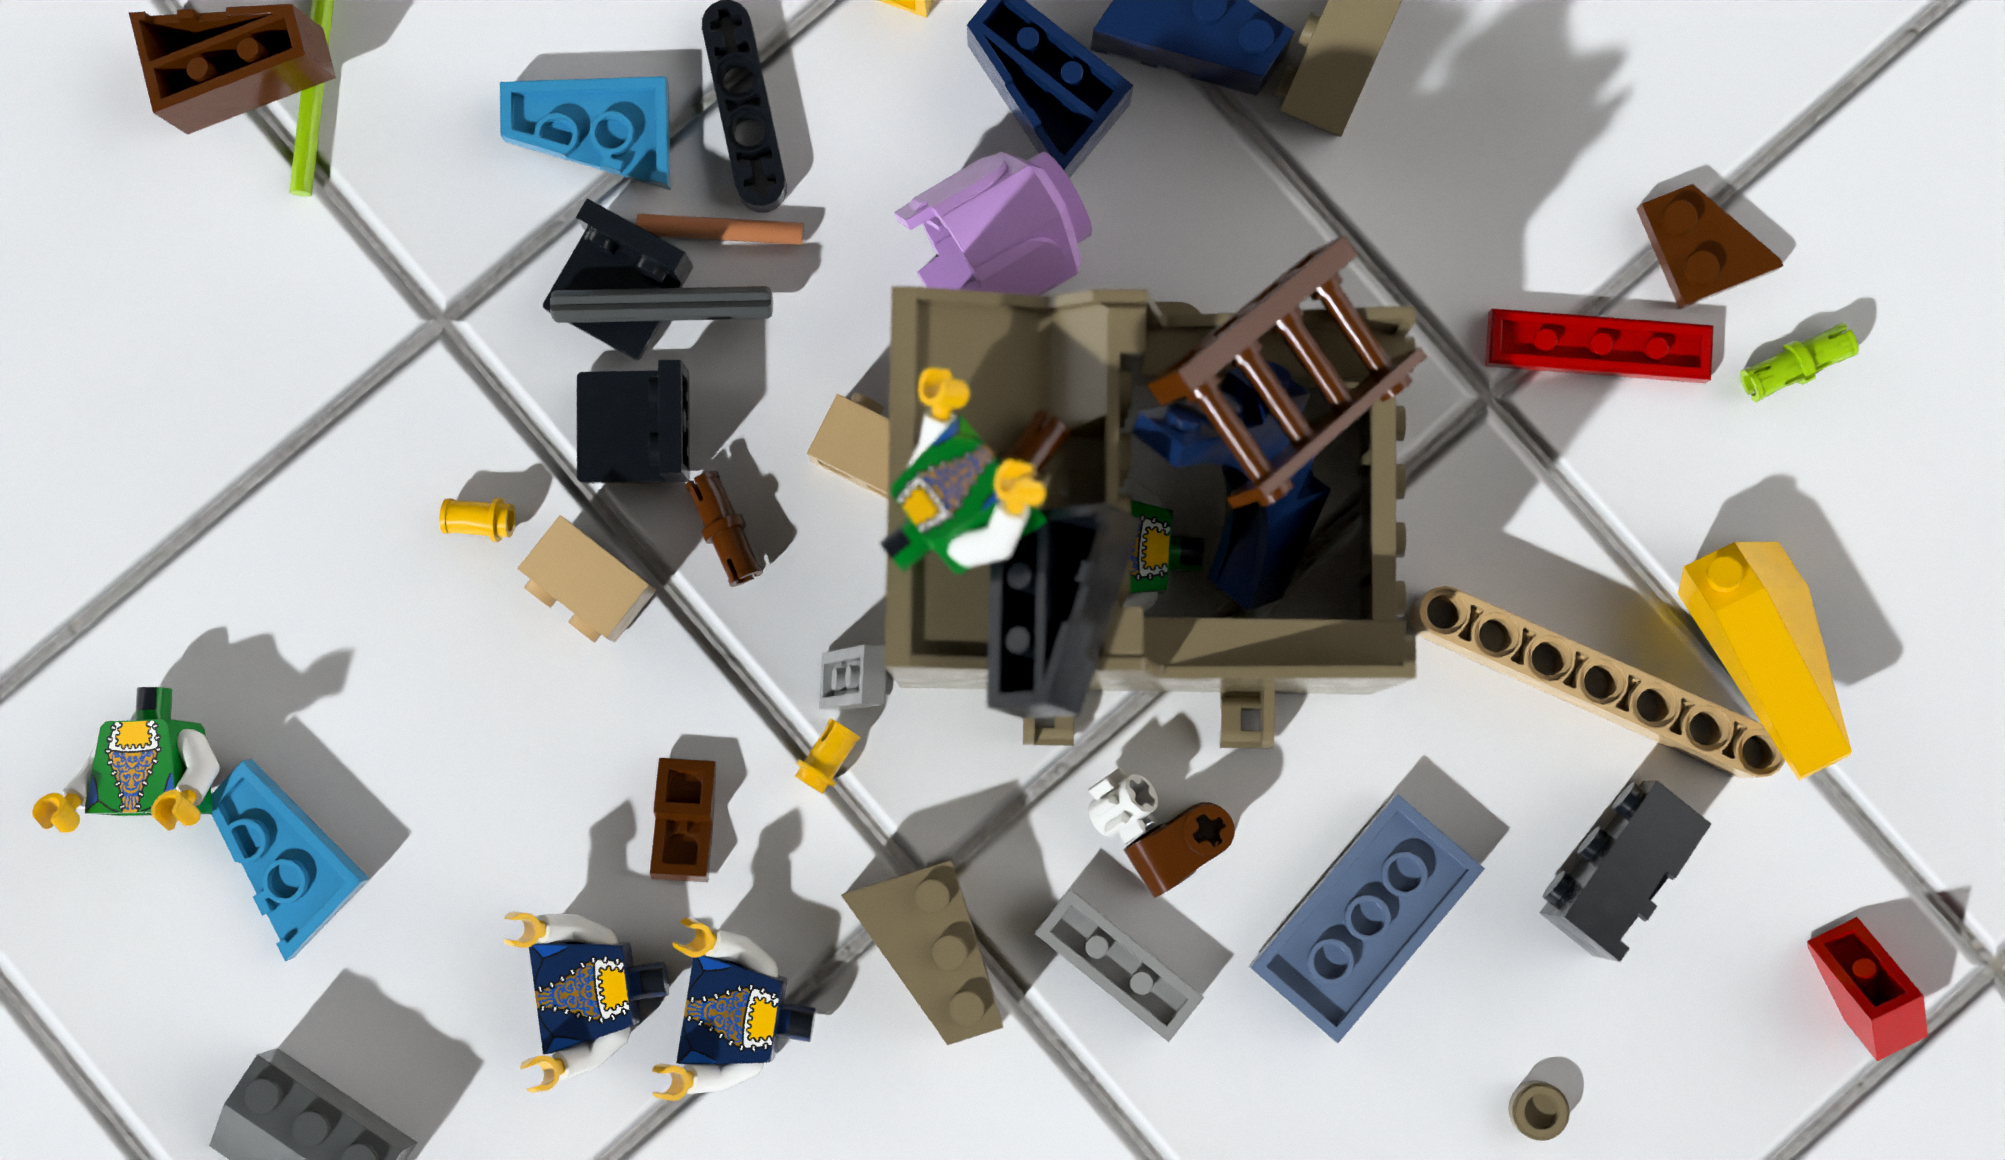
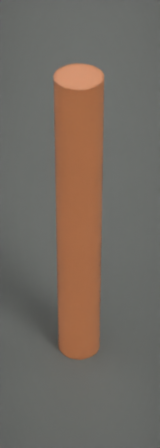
M637 214L636 219L637 226L657 237L803 245L804 223L656 214Z

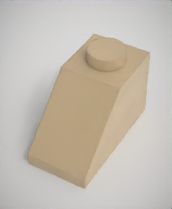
M854 393L851 400L837 394L807 455L811 462L888 500L889 421L888 418L881 415L884 407L858 393Z

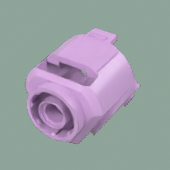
M1002 151L993 156L983 157L914 197L910 203L894 212L898 222L910 230L922 224L938 257L917 271L924 286L930 288L1041 296L1078 274L1082 258L1077 244L1092 235L1091 222L1077 190L1058 162L1044 151L1027 161Z

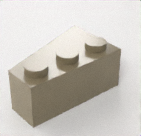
M1328 0L1321 16L1311 12L1298 40V44L1307 47L1298 68L1288 64L1275 93V96L1284 99L1280 111L1341 137L1402 0Z
M953 859L841 895L947 1045L1003 1028V1020Z

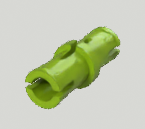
M1839 323L1811 339L1803 342L1794 340L1784 345L1782 352L1763 362L1741 370L1740 379L1748 395L1751 394V399L1754 402H1759L1765 397L1774 394V392L1797 382L1804 385L1816 379L1815 374L1823 369L1857 355L1859 352L1858 342L1852 330L1847 331V325Z

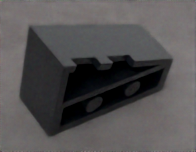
M1111 503L1039 510L1047 521L1020 538L1010 557L990 563L988 708L1019 718L1078 716L1081 714L1142 521Z
M1658 780L1642 781L1639 786L1633 782L1626 787L1612 806V809L1617 812L1615 817L1604 830L1601 827H1597L1586 837L1577 852L1582 856L1579 863L1570 874L1565 871L1558 874L1543 894V898L1548 902L1539 913L1592 956L1617 962L1622 961L1629 947L1620 940L1638 917L1644 922L1649 920L1657 908V905L1651 900L1668 878L1673 880L1678 876L1711 826L1708 820Z

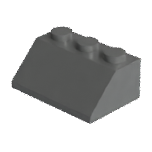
M276 1048L257 1054L223 1105L209 1146L229 1160H407L418 1142Z

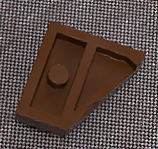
M1694 184L1642 203L1636 209L1679 309L1773 273L1783 267L1781 259Z

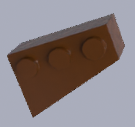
M293 4L226 7V12L198 13L194 9L177 10V14L153 16L146 12H129L152 111L155 115L187 135L336 78L324 29Z

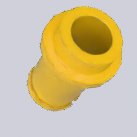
M495 497L491 503L445 498L442 502L439 516L440 529L443 534L489 536L492 542H500L502 537L510 538L513 535L516 520L514 505L505 504L504 499Z
M831 718L828 720L827 726L804 761L798 759L796 762L800 768L795 777L821 794L825 792L829 785L833 788L837 783L832 779L855 743L861 738Z

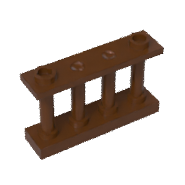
M1344 235L1306 254L1147 385L1161 406L1184 396L1189 403L1196 401L1243 467L1249 479L1226 498L1233 509L1258 501L1264 507L1284 496L1293 487V483L1289 478L1376 401L1379 399L1382 402L1387 401L1406 389L1413 381L1409 373L1427 358L1419 347L1390 359L1340 286L1344 279L1339 271L1358 255ZM1309 296L1312 301L1317 299L1321 301L1370 373L1351 391L1300 319L1304 312L1299 304ZM1268 330L1272 334L1280 333L1331 407L1311 426L1259 353L1263 346L1258 338ZM1227 364L1231 368L1239 367L1291 442L1270 461L1217 387L1221 380L1216 373Z

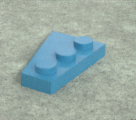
M666 76L500 82V136L505 142L671 190L669 83Z
M252 759L242 761L211 794L213 805L211 815L235 863L242 864L256 892L253 899L261 915L267 914L280 939V942L276 943L286 962L297 956L368 881L369 877Z

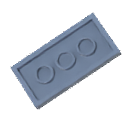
M1394 794L1248 967L1331 1039L1339 1043L1485 868L1400 795Z

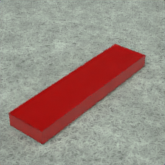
M1492 308L1488 312L1485 367L1707 383L1711 380L1714 325Z

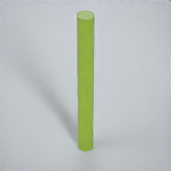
M311 0L309 17L324 29L329 48L334 0ZM325 82L303 90L300 93L289 193L293 195L312 196Z

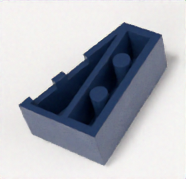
M987 0L967 24L968 47L1038 153L1044 151L1050 154L1070 179L1129 107L1134 85L1026 0Z
M1113 0L1093 29L1091 50L1103 54H1108V51L1141 60L1140 64L1154 68H1157L1158 65L1191 74L1190 78L1257 96L1286 55L1295 31L1248 0Z

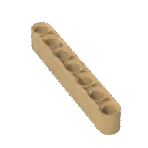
M1448 586L1436 587L1418 597L1412 605L1410 612L1411 624L1416 633L1424 639L1730 775L1740 778L1767 777L1778 772L1785 763L1784 757L1761 723L1456 588ZM1433 599L1443 600L1452 610V622L1446 629L1437 628L1428 619L1427 608ZM1485 622L1496 624L1503 632L1504 642L1498 652L1489 651L1480 641V628ZM1537 645L1548 647L1555 656V667L1549 675L1541 674L1533 666L1532 653ZM1590 668L1598 669L1606 677V692L1600 698L1593 697L1585 688L1584 679ZM1643 691L1650 692L1658 701V714L1652 721H1647L1641 717L1637 709V700ZM1697 714L1706 718L1710 724V737L1704 744L1696 742L1690 734V722ZM1750 737L1758 741L1763 753L1760 763L1754 768L1746 763L1742 753L1743 745Z

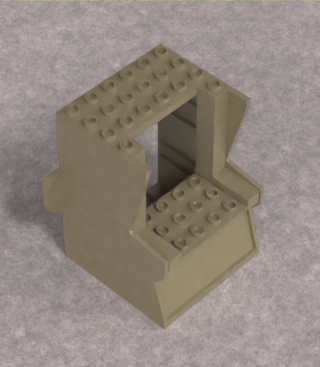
M892 286L887 536L909 519L890 494V490L895 480L906 470L919 443L925 412L933 409V406L923 403L918 392L920 377L926 369L940 368L949 370L952 374V379L963 380L970 391L969 400L962 408L952 409V413L956 418L960 414L965 418L995 457L1001 451L1008 452L1032 421L1033 415L1037 410L1048 412L1047 422L1054 415L1068 427L1070 436L1061 444L1039 474V479H1041L1045 489V497L1043 502L1036 506L1038 510L1111 503L1131 514L1130 495H1119V487H1124L1125 479H1127L1128 471L1131 468V433H1119V428H1125V418H1128V408H1131L1132 386H1147L1234 313L1201 314L1197 308L1185 302L1154 301L1148 290L1090 289L1052 296L930 287ZM1415 307L1356 308L1390 359L1416 349L1414 337H1405L1415 325ZM1326 309L1302 310L1304 314L1300 319L1348 389L1356 387L1370 373ZM1268 330L1258 338L1263 346L1259 353L1264 360L1277 363L1286 368L1291 373V379L1302 387L1317 388L1279 332L1272 334ZM1229 364L1216 373L1221 380L1217 387H1222L1228 370L1234 369ZM1396 396L1384 402L1379 399L1362 414V457L1358 460L1356 466V476H1362V571L1356 577V586L1362 587V620L1143 617V607L1123 606V602H1126V596H1129L1130 592L1129 559L1088 690L1220 692V748L1271 749L1275 732V693L1372 694L1416 679L1414 635H1406V621H1396V616H1404L1406 609L1405 582L1396 581V558H1403L1406 550L1405 523L1396 522V499H1404L1406 490L1405 465L1396 464V441L1404 440L1406 412L1404 406H1396ZM932 550L903 573L887 554L885 668L900 688L987 689L990 563L974 566L964 573L954 574L937 553ZM1241 710H1259V731L1241 730ZM1074 716L1054 717V727L1035 728V718H1023V745L1074 746Z

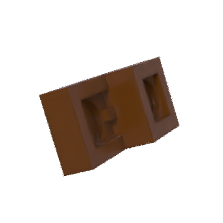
M659 758L653 809L655 827L650 864V876L652 879L708 882L715 804L716 761Z

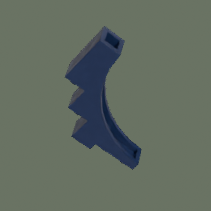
M1265 360L1302 413L1311 393L1291 379V373L1286 368ZM1239 367L1228 370L1220 391L1270 461L1291 442ZM1186 399L1139 412L1132 434L1175 468L1201 463L1221 464L1226 483V498L1249 479L1243 467L1196 401L1189 403ZM1315 456L1289 478L1293 483V487L1284 496L1267 506L1262 507L1258 501L1233 509L1226 499V513L1220 544L1207 579L1247 611L1283 598L1331 491L1328 486L1313 476L1310 467Z

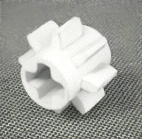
M1118 768L1088 790L1095 798L1088 807L1090 820L1093 826L1106 837H1115L1120 834L1123 842L1128 844L1145 833L1147 829L1158 821L1152 814L1158 806L1156 791L1152 784L1139 774H1131L1126 778L1122 768Z

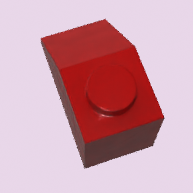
M1858 917L1807 941L1808 949L1844 1021L1876 1061L1928 1037L1924 995Z

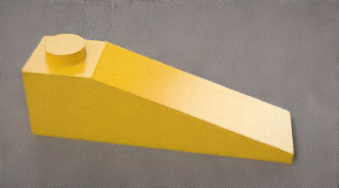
M1733 542L1685 565L1678 590L1680 599L1797 779L1800 781L1849 757L1852 750L1810 590L1779 542Z

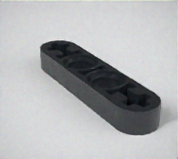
M720 0L711 4L705 10L702 18V32L734 182L741 201L747 208L758 213L770 212L777 209L783 203L787 194V182L755 33L750 16L740 3L733 0ZM731 17L734 24H742V26L734 29L735 41L739 52L728 54L726 42L721 31L713 32V30L721 27V18ZM748 48L750 49V52H749V53H744V52H743V51H745V50L748 49ZM718 55H723V57L717 59ZM735 67L749 69L754 74L752 87L744 93L735 94L728 91L724 87V77L730 69ZM747 119L758 120L765 126L763 140L754 146H744L735 139L737 126ZM769 153H772V158H762L768 155ZM761 158L767 180H776V184L768 187V196L764 198H758L755 190H747V186L755 184L753 167L750 160ZM740 159L749 160L742 165L739 164Z

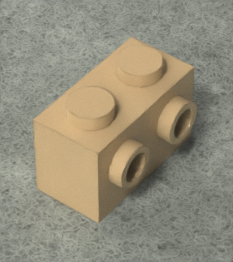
M559 515L517 568L530 578L524 586L528 592L550 608L558 600L574 613L568 622L593 642H596L601 635L610 641L616 642L657 590L561 515Z

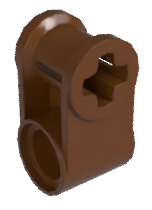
M1200 802L1167 823L1163 822L1127 845L1123 851L1155 898L1171 890L1194 874L1199 867L1223 853L1233 841L1235 825L1231 816L1221 806L1211 802ZM1204 814L1210 820L1220 817L1222 824L1216 828L1219 838L1215 842L1210 843L1205 837L1197 840L1194 839L1193 834L1199 829L1196 821L1199 816Z

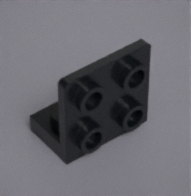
M587 198L576 216L585 232L544 300L543 308L551 314L550 298L552 292L556 290L682 288L693 269V265L687 254L681 249ZM662 321L579 322L568 324L631 359L640 360Z
M658 360V370L598 371L579 372L577 374V480L582 484L690 481L689 371L681 360Z

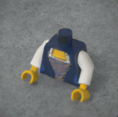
M513 911L509 912L504 918L508 920H522L525 927L523 935L518 940L504 939V943L520 948L529 947L543 1055L526 1059L522 1062L520 1069L537 1064L544 1072L542 1083L527 1089L531 1093L549 1090L557 1084L559 1079L566 1080L600 1067L628 1042L630 1027L641 1022L638 1000L669 995V982L665 962L634 966L630 943L618 942L616 934L609 927L579 914H542L536 918L529 913ZM554 1053V1054L552 1055V1057H549V1056H546V1055H545V1054Z
M691 917L683 918L680 923L695 929L694 940L687 945L673 942L675 949L693 957L676 1061L677 1064H684L685 1066L682 1068L676 1065L659 1063L652 1069L654 1073H670L672 1082L669 1089L664 1092L656 1091L652 1093L656 1098L669 1101L679 1100L686 1093L722 1091L757 1076L762 1070L764 1063L771 1062L775 1058L778 1037L811 1042L816 1008L784 1003L787 978L778 975L776 961L748 936L717 928L709 929L708 926Z

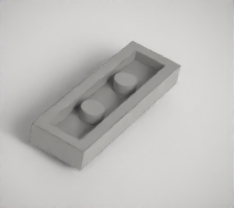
M863 644L822 653L819 709L849 710L885 705V695L891 694L894 679L885 668V646Z
M1070 888L1034 932V934L1167 1042H1170L1204 998V996Z

